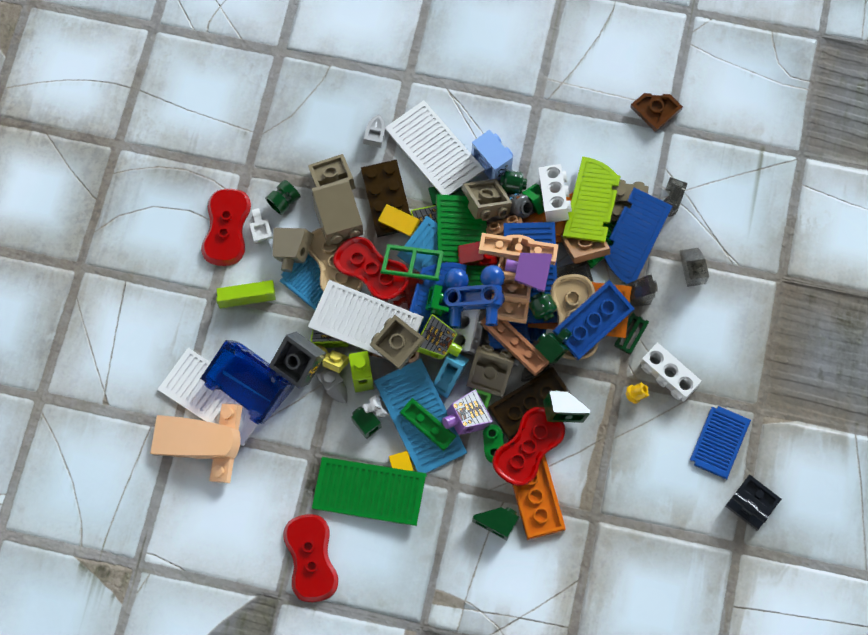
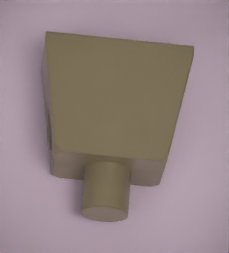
M305 228L273 229V257L282 262L281 271L292 272L294 263L305 262L314 234Z

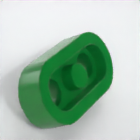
M495 424L485 427L483 431L485 457L492 464L494 456L491 455V452L498 450L504 445L503 432ZM491 431L496 432L495 436L490 437L489 433Z

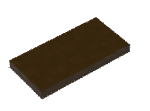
M552 367L488 406V410L507 439L510 440L517 434L521 419L528 410L534 407L544 408L543 401L550 391L558 390L569 393L570 391Z

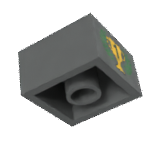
M296 331L285 336L268 367L297 388H302L309 385L327 353Z

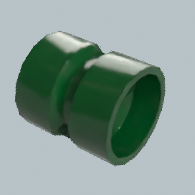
M283 180L276 187L277 191L273 190L265 197L267 203L280 215H283L290 208L289 204H294L301 198L296 188L287 180Z

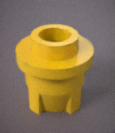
M642 382L634 386L630 385L626 389V397L633 404H637L641 399L649 396L648 386Z

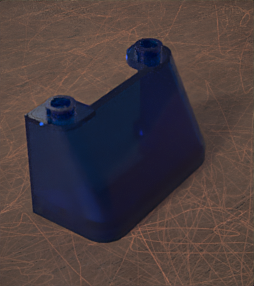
M225 340L200 378L205 382L204 385L212 391L214 389L221 390L249 411V419L258 425L264 424L295 387L268 367L270 364L242 343L233 340Z

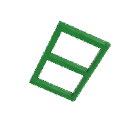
M387 244L380 273L439 281L444 251ZM390 250L412 252L408 272L386 270ZM417 253L439 256L435 276L413 273Z

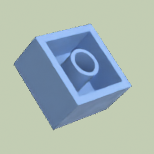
M488 130L472 142L471 154L485 169L484 173L490 180L497 179L499 181L501 180V174L508 170L512 171L513 154L508 147L505 148L501 144L502 141L496 133L493 134L491 130Z

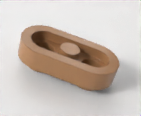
M512 215L490 223L486 228L487 234L504 236L503 223H523L521 217Z

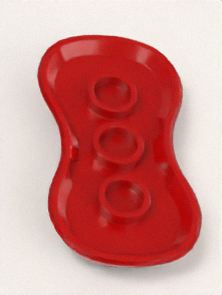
M220 189L214 192L208 201L210 228L203 240L201 251L204 259L210 264L230 266L238 263L245 253L242 230L251 210V202L249 196L243 191Z
M352 237L346 240L334 254L333 263L336 269L342 274L361 280L367 286L370 293L378 299L391 300L396 298L405 290L410 282V277L381 274L384 256L376 250L371 241L364 237ZM388 259L386 270L409 271L403 263Z
M534 407L528 410L523 415L518 432L514 438L495 452L493 457L495 472L503 480L515 486H524L530 483L538 472L543 456L562 442L565 435L564 423L547 422L543 407Z
M315 514L301 515L291 519L286 524L283 533L285 545L290 551L294 563L292 575L293 592L301 601L311 603L330 598L338 587V575L328 556L329 526L321 516Z

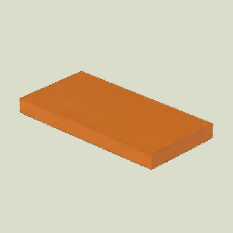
M544 455L540 461L538 472L530 483L524 486L512 485L527 540L566 530Z

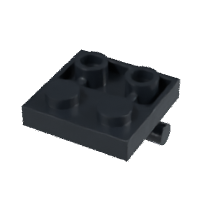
M749 474L725 507L758 531L782 498Z

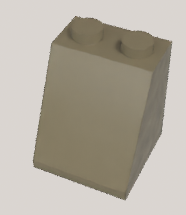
M348 178L312 188L314 210L327 245L338 244L352 237L363 235V224Z

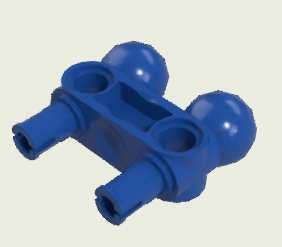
M495 265L485 267L480 275L483 285L468 286V275L462 269L454 268L446 273L444 281L447 290L444 293L443 299L450 311V328H461V312L463 310L486 309L485 325L498 326V309L505 300L504 293L502 292L505 275L500 267ZM495 293L494 298L490 300L491 294ZM458 296V300L454 302V298Z

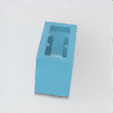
M449 353L433 383L438 394L446 398L450 396L469 361L468 358L461 354L455 357Z

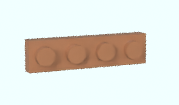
M486 317L480 321V325L534 376L549 364V361L508 321L498 320V326L485 325Z

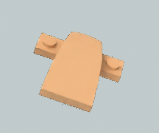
M482 233L479 253L500 256L498 267L503 270L505 275L502 285L505 300L498 309V320L527 323L531 288L515 282V272L505 271L507 259L519 261L520 253L552 254L550 264L555 265L558 244L534 241L523 235L499 236Z
M222 404L219 424L196 419L157 415L150 454L213 459L209 481L230 483L234 459L240 448L239 425L243 406L239 404Z

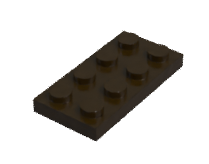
M397 159L361 167L377 238L400 233L378 221L386 204L411 215Z

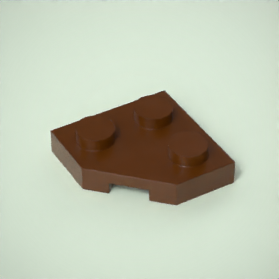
M644 93L631 104L630 108L657 132L677 115L683 106L670 94L652 95V93Z

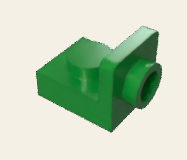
M535 183L523 191L522 194L528 196L530 201L533 202V211L540 215L545 212L542 205L543 196L540 186Z
M433 285L429 288L425 310L431 311V314L435 316H442V314L449 312L448 307L439 305L443 300L442 286Z

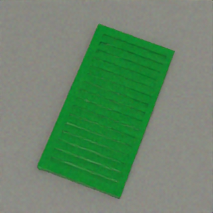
M436 195L437 250L444 251L442 263H458V246L481 241L482 233L487 234V220L474 218L468 208L469 200L466 196ZM467 265L465 272L469 279L468 286L483 285L480 275L487 266Z
M322 457L312 509L417 526L427 474Z

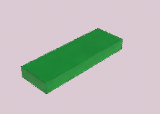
M413 398L399 412L443 452L457 437Z

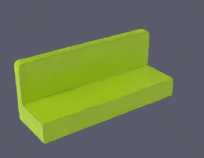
M273 280L216 288V301L219 308L276 300Z

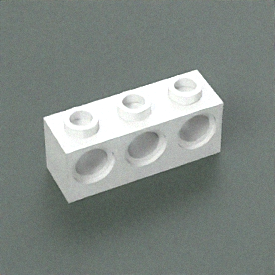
M561 164L539 167L546 222L569 220L568 212H572L570 200L566 201V197H570L568 186H564V183L567 182L566 171H562Z
M486 309L463 310L461 312V328L453 329L457 333L453 340L454 343L461 346L462 340L465 339L460 353L475 355L483 330L480 321L485 318ZM469 320L468 326L465 327V323Z
M658 342L640 362L643 371L649 375L652 374L656 378L657 383L662 387L666 386L671 391V395L677 400L684 402L701 383V380ZM650 358H657L659 364L651 363ZM670 370L674 376L668 377L664 371ZM685 383L688 385L689 389L682 390L679 384Z

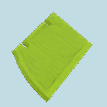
M582 156L571 200L572 212H568L569 220H566L563 233L564 238L602 243L606 241L608 227H603L604 223H610L617 190H612V187L619 186L621 176L617 175L609 166L596 159Z

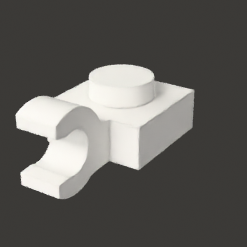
M259 208L252 210L255 222L250 224L254 243L273 239L268 219L262 220Z
M375 395L369 399L371 403L362 405L366 413L373 412L378 417L383 418L390 415L381 396Z

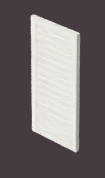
M424 100L385 127L387 133L442 195H452L462 188L463 183L470 182L485 171Z
M329 280L308 327L383 357L370 346L373 336L376 333H380L384 328V324L389 318L396 315L418 332L424 317Z
M190 348L185 351L157 389L202 420L219 424L222 404H239L243 406L239 425L241 446L245 445L273 405L271 401Z

